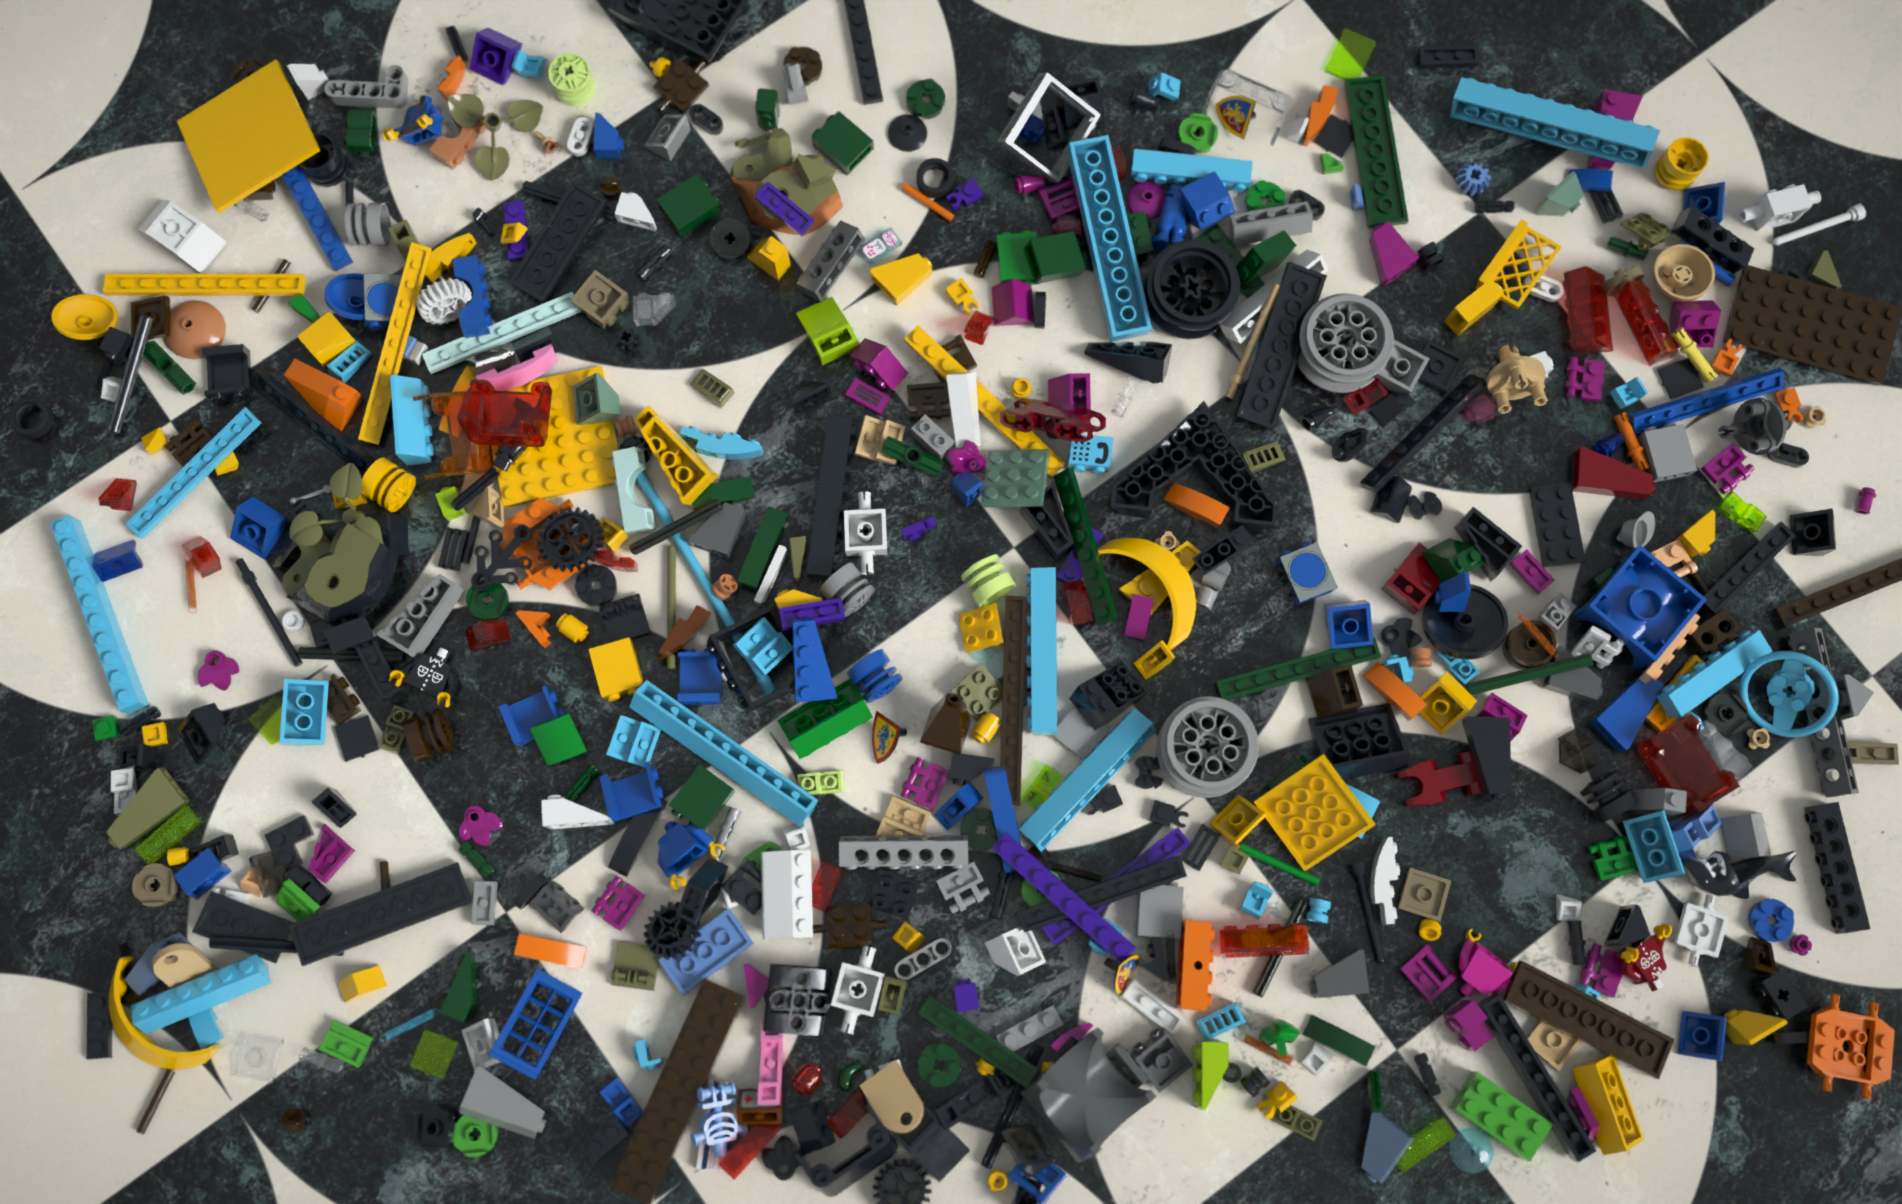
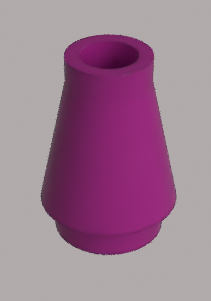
M1019 175L1018 178L1014 179L1015 191L1021 195L1044 188L1045 186L1043 176Z

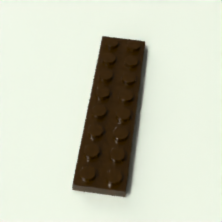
M1518 961L1503 997L1505 1002L1655 1079L1660 1078L1675 1040L1524 961Z

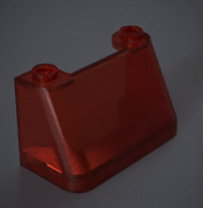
M471 380L458 413L457 421L467 438L478 445L543 447L548 437L552 389L548 382L540 381L532 384L531 392L496 391L494 386L487 380Z
M1692 713L1637 744L1639 754L1662 788L1687 791L1686 812L1681 813L1683 816L1702 811L1740 787L1736 775L1731 771L1720 770L1697 736L1701 731V723Z

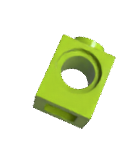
M455 486L444 487L439 493L435 494L443 516L448 521L468 514L465 506L459 511H456L451 506L452 500L460 495V491Z

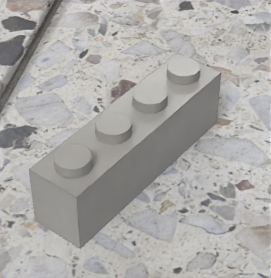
M1308 201L1231 214L1229 215V235L1233 245L1237 246L1263 242L1283 230L1289 236L1311 233L1313 212Z

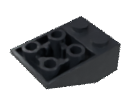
M1123 661L1080 684L1069 699L1092 728L1097 730L1112 721L1148 692Z
M924 1102V1113L919 1125L907 1133L894 1132L893 1136L940 1182L964 1158L970 1149L951 1129L944 1130L934 1111ZM912 1115L903 1125H909L912 1122Z

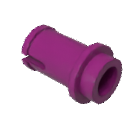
M1863 487L1858 493L1860 498L1855 511L1859 514L1868 515L1870 514L1872 501L1876 494L1874 489Z

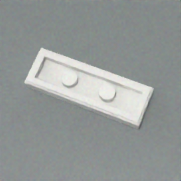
M782 545L778 546L754 599L755 604L760 607H764L788 554L786 547Z
M1135 979L1131 980L1121 994L1123 999L1159 1027H1164L1172 1036H1174L1185 1021L1183 1016Z

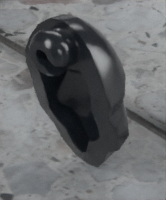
M1358 428L1345 432L1333 444L1332 457L1341 463L1355 458L1367 445V430L1365 428Z

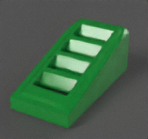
M302 294L297 295L288 302L295 312L311 323L320 318V315Z

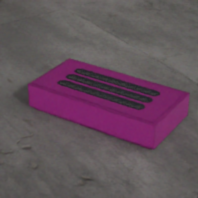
M857 378L854 379L845 394L847 398L880 416L891 399L890 396Z

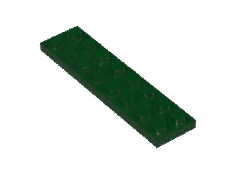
M1384 75L1345 79L1344 88L1360 184L1363 191L1368 228L1376 227L1379 224L1383 226L1388 221L1392 226L1407 224L1409 219Z

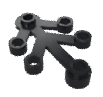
M524 524L518 525L514 529L515 538L501 553L500 542L503 539L502 533L498 530H492L489 533L491 564L487 569L485 558L488 557L489 550L482 545L475 548L477 572L473 574L471 584L476 590L485 591L492 584H517L519 578L513 572H508L505 575H493L498 569L521 567L524 570H528L532 567V560L526 556L520 559L507 560L522 542H528L532 538V530ZM527 531V536L522 538V533ZM498 533V539L493 540V535ZM484 549V554L480 556L479 551ZM524 560H528L527 566L522 565ZM513 575L514 580L509 582L508 578ZM481 578H485L484 584H480Z

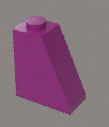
M1389 221L1383 226L1382 224L1377 225L1371 231L1373 234L1369 239L1380 283L1383 287L1414 266L1419 258Z

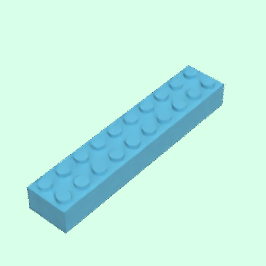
M1462 77L1453 98L1450 116L1646 170L1660 130L1650 125H1639L1631 120L1617 119L1612 115L1598 114L1589 109L1575 108L1571 104L1564 105L1552 99H1541L1532 94H1523L1510 88L1504 89L1496 87L1491 83L1485 84L1477 82L1473 78L1466 79Z
M1109 136L1070 142L1066 151L1109 342L1149 335L1152 325Z

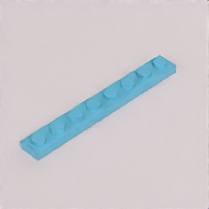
M248 408L242 409L126 525L139 538L143 539L262 422Z

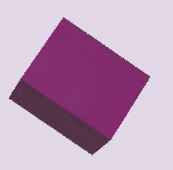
M1010 279L991 288L994 326L1034 324L1031 284Z

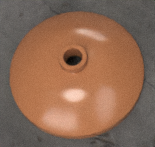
M185 302L177 306L170 313V336L164 337L166 344L175 354L183 358H204L202 356V348L217 347L223 342L226 332L225 320L219 310L207 302Z

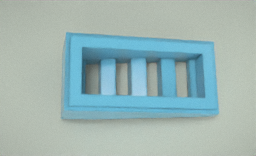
M356 341L327 365L328 373L333 378L346 383L369 359L372 353ZM357 350L362 356L359 357L354 351ZM351 356L356 361L353 362L349 359V357Z
M1233 1002L1196 1021L1205 1041L1246 1022L1237 1002ZM1232 1009L1237 1019L1236 1021H1233L1229 1010ZM1224 1013L1229 1023L1228 1025H1225L1221 1014ZM1212 1018H1217L1221 1026L1220 1029H1217ZM1204 1022H1209L1213 1030L1212 1033H1209Z

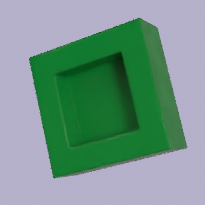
M116 716L92 720L95 741L99 742L120 737Z

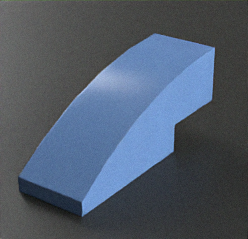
M1713 804L1693 814L1671 831L1678 853L1694 848L1701 840L1709 838L1722 824Z

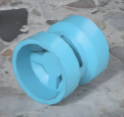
M1310 898V911L1307 912L1306 920L1327 924L1328 916L1326 913L1330 909L1331 902Z

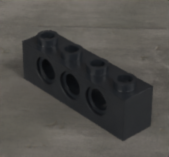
M1693 206L1678 214L1671 230L1673 234L1691 246L1702 250L1710 259L1732 274L1747 268L1755 249Z

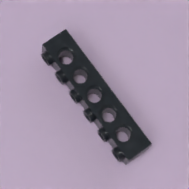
M1839 802L1804 808V817L1809 825L1810 841L1815 848V861L1820 868V881L1825 888V901L1831 912V925L1836 934L1871 929ZM1823 821H1824V822L1826 823V825H1827V830H1826V831H1825V830L1823 829V827H1822V822H1823ZM1828 842L1832 845V851H1831V852L1829 851V849H1828V847H1827ZM1833 864H1836L1838 868L1837 873L1833 870ZM1839 884L1843 888L1842 894L1838 891ZM1844 906L1848 909L1847 915L1844 913Z

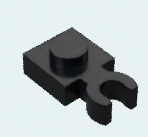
M1115 785L1099 791L1096 794V800L1091 799L1089 803L1094 806V809L1089 811L1088 815H1094L1099 808L1105 813L1123 805Z
M1155 800L1149 821L1170 827L1171 822H1174L1177 827L1185 828L1186 825L1179 822V817H1188L1189 814L1184 811L1175 813V806Z

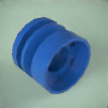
M883 649L876 650L867 655L847 672L848 677L855 686L865 683L859 692L861 695L868 693L864 697L867 703L883 698L893 691L903 679L900 673L893 675L897 671L896 667L885 669L890 659Z

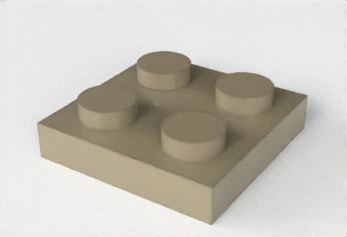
M1411 867L1408 868L1397 909L1440 922L1451 880Z

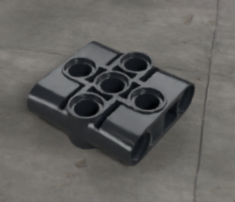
M770 964L768 987L764 994L766 1004L762 1031L782 1034L824 1035L826 1010L830 1005L828 993L831 969ZM799 973H803V980L796 983V976ZM779 993V1001L773 1004L772 997ZM800 994V1002L794 1005V997ZM821 996V1003L815 1006V998ZM794 1017H798V1023L791 1027V1020Z

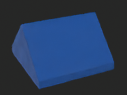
M1719 182L1685 189L1683 210L1693 206L1719 224L1723 220L1726 183Z
M1682 1011L1678 1054L1711 1061H1722L1727 1017Z

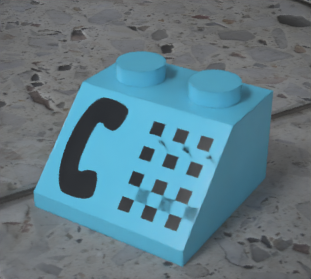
M1093 436L1087 442L1070 441L1068 467L1073 468L1074 472L1078 473L1084 472V470L1092 471L1094 474L1108 472L1111 462L1113 437Z

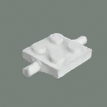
M1706 894L1703 906H1696L1688 902L1684 903L1673 943L1685 947L1691 952L1688 964L1697 967L1699 956L1702 954L1713 958L1719 957L1729 919L1728 916L1719 914L1712 909L1716 897L1710 894Z

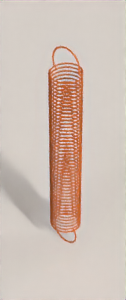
M185 560L187 599L189 594L190 606L196 608L193 560V581L190 561Z
M1519 614L1520 617L1518 619L1525 623L1523 625L1528 628L1530 633L1532 632L1533 636L1536 637L1550 655H1554L1552 648L1549 651L1540 634L1537 637L1526 616L1524 617V615Z
M1250 1036L1244 1039V1041L1288 1063L1294 1059L1288 1055L1278 1056L1276 1049L1274 1050V1048L1272 1049V1047L1270 1048V1046L1268 1047V1045L1266 1046V1044L1264 1045V1043Z

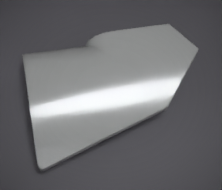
M1228 562L1206 575H1203L1199 568L1190 575L1194 585L1197 607L1210 611L1218 592L1222 590L1231 571Z

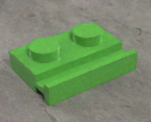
M290 879L283 883V887L280 889L275 900L296 921L317 915V910L320 909V906Z
M333 1020L318 1050L358 1068L361 1066L374 1037L340 1021Z

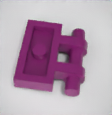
M1570 357L1566 371L1568 373V381L1565 383L1567 397H1575L1576 391L1579 392V400L1600 402L1602 400L1604 362L1584 359L1582 365L1579 366L1578 358ZM1577 374L1581 375L1580 383L1576 382Z
M1731 443L1704 465L1701 470L1714 484L1721 480L1723 486L1719 488V491L1722 494H1726L1728 491H1733L1740 481L1750 477V473L1755 468L1752 464H1748L1745 467L1741 463L1747 457L1734 443ZM1734 469L1737 474L1731 477L1728 473Z
M917 757L915 763L910 766L909 770L911 772L907 781L903 782V790L900 796L908 799L910 792L916 793L913 802L933 810L950 771L931 762L926 770L922 768L925 760ZM918 774L924 776L920 787L914 785Z
M616 875L612 881L608 882L606 885L607 889L602 896L596 899L594 902L595 906L591 911L599 915L602 909H604L607 913L603 920L617 930L622 931L646 895L629 883L622 890L618 886L623 879ZM613 893H616L618 897L611 906L607 902Z
M1593 943L1591 950H1588L1586 955L1588 957L1587 964L1581 969L1580 975L1582 976L1579 983L1588 985L1591 979L1594 981L1592 985L1594 990L1614 998L1622 977L1621 967L1613 957L1617 952L1605 949L1602 956L1599 954L1602 946ZM1596 961L1600 963L1597 974L1593 972Z

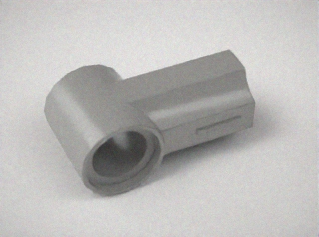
M799 63L783 65V75L786 82L785 89L789 105L808 101Z

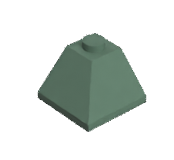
M1572 171L1549 192L1533 213L1535 215L1565 216L1569 211L1573 213L1581 205L1579 201L1584 196L1576 173Z
M595 373L572 386L577 425L607 422L621 415L619 395L599 373Z

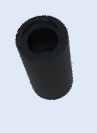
M301 864L294 867L285 878V881L288 879L292 880L320 907L332 896V892Z

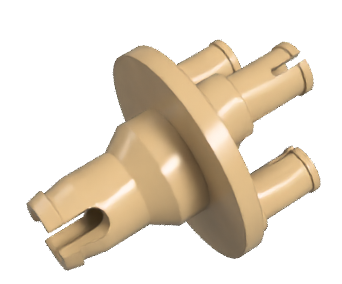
M1509 345L1499 349L1500 363L1490 371L1487 377L1489 392L1497 403L1498 411L1502 414L1508 413L1512 407L1509 400L1521 399L1532 394L1536 406H1543L1548 401L1544 392L1546 372L1543 364L1536 358L1520 356L1516 346H1513L1514 352H1511Z

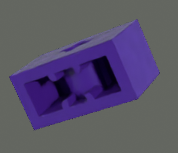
M970 979L957 981V985L953 986L957 1012L979 1009L975 982L971 983Z

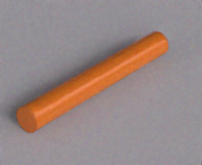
M903 184L901 188L903 191L948 221L953 219L954 214L909 184Z

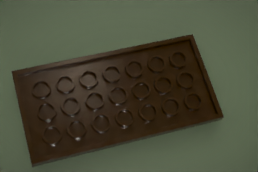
M1748 265L1741 272L1722 342L1726 343L1729 339H1732L1731 345L1734 346L1742 344V348L1875 385H1882L1901 319L1902 307Z

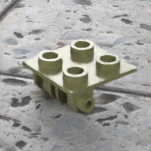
M1642 212L1620 223V225L1641 237L1638 242V249L1641 251H1646L1673 235L1667 225L1655 221L1649 214Z
M982 663L951 690L952 694H957L964 698L968 713L976 722L1002 699V687Z
M618 942L614 970L611 971L610 975L612 979L611 985L654 991L659 957L652 953L647 945Z

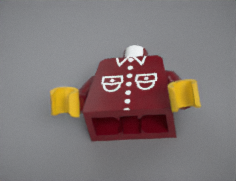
M1664 923L1661 926L1657 925L1654 927L1655 935L1634 941L1613 956L1621 967L1623 976L1631 980L1635 985L1647 982L1651 991H1656L1663 987L1658 975L1667 969L1663 958V944L1665 938L1670 936L1672 928Z

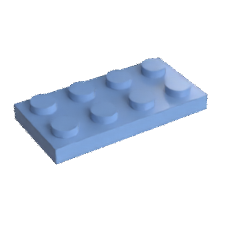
M730 908L699 930L701 937L695 939L698 945L691 946L692 952L685 951V957L679 954L677 960H674L672 957L669 960H665L663 957L658 960L683 996L754 944Z

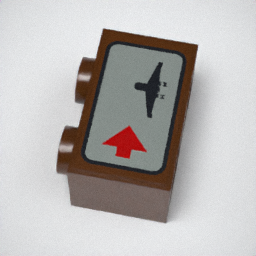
M738 1089V1125L782 1124V1089L780 1105H757L758 1089Z

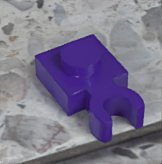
M974 178L956 187L957 194L950 193L947 195L946 201L955 200L956 203L952 205V210H957L963 202L967 207L983 198V192Z
M932 516L923 522L919 521L901 529L904 542L907 540L912 542L919 539L924 531L935 528L936 522Z

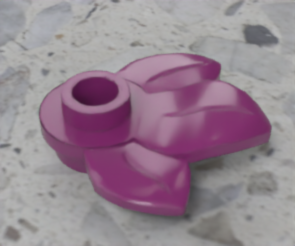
M965 440L963 449H950L947 451L948 459L953 464L950 472L954 475L964 474L966 471L978 473L985 468L986 460L979 453V447L972 441Z
M220 651L209 652L205 657V665L198 671L200 687H205L213 682L217 688L226 691L231 684V675L240 672L239 665L234 659L226 658L225 654ZM219 658V663L214 665V660Z
M473 805L467 808L464 813V821L459 827V835L462 841L472 837L477 844L487 846L490 841L491 831L502 829V822L495 813L485 812L482 807ZM477 813L479 818L473 820L471 814Z

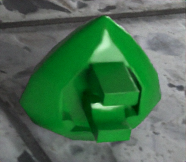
M1274 1019L1264 1026L1258 1038L1268 1046L1276 1044L1277 1053L1280 1056L1287 1055L1285 1043H1293L1300 1032L1291 1023L1283 1019Z

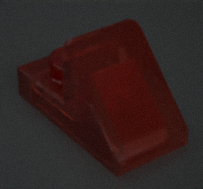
M975 311L966 324L964 330L966 333L965 339L983 345L994 317Z
M116 478L98 498L100 506H109L113 510L131 511L137 481Z

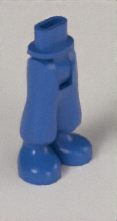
M1171 184L1169 191L1166 193L1163 209L1157 223L1158 234L1151 238L1154 250L1161 251L1168 246L1170 232L1172 233L1170 245L1184 241L1182 236L1186 233V208L1180 192V188L1184 187L1183 185Z

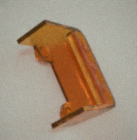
M441 392L413 397V401L431 400L433 412L438 416H447L452 456L441 460V473L424 475V480L481 474L493 468L494 461L486 401L481 392Z

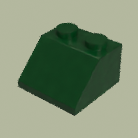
M1448 538L1422 552L1441 583L1464 572L1471 574L1485 564L1473 545L1452 538Z

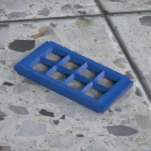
M537 968L488 1055L536 1080L583 993ZM537 983L551 990L545 1003L530 996ZM555 993L570 1000L563 1013L549 1006ZM528 1000L542 1007L536 1020L521 1013ZM546 1010L560 1017L554 1030L539 1023ZM518 1017L532 1024L526 1038L511 1030ZM536 1027L551 1035L545 1047L530 1040ZM508 1035L523 1042L516 1055L502 1048ZM526 1045L541 1052L535 1065L520 1057Z

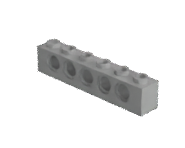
M968 835L840 836L839 867H845V869L849 870L857 869V867L878 869L879 866H887L888 869H899L900 866H909L910 869H919L921 866H930L932 869L951 866L954 869H961L964 866H968ZM862 849L867 855L860 857L856 854V851ZM884 849L888 852V855L881 857L877 851ZM906 849L910 854L903 857L898 851ZM928 849L931 854L929 856H922L920 851ZM943 849H950L952 855L944 856L941 851Z

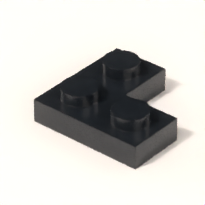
M305 815L264 835L281 873H286L297 865L304 864L296 844L315 835Z

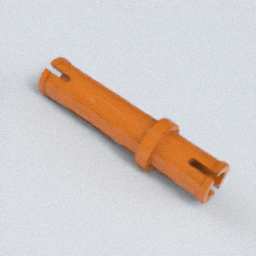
M1627 413L1615 416L1614 420L1629 451L1627 454L1632 458L1635 467L1644 471L1650 469L1643 453L1645 450L1637 440Z

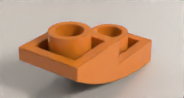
M459 55L448 63L445 68L448 77L444 78L438 87L440 94L447 101L449 95H454L465 73L466 66Z

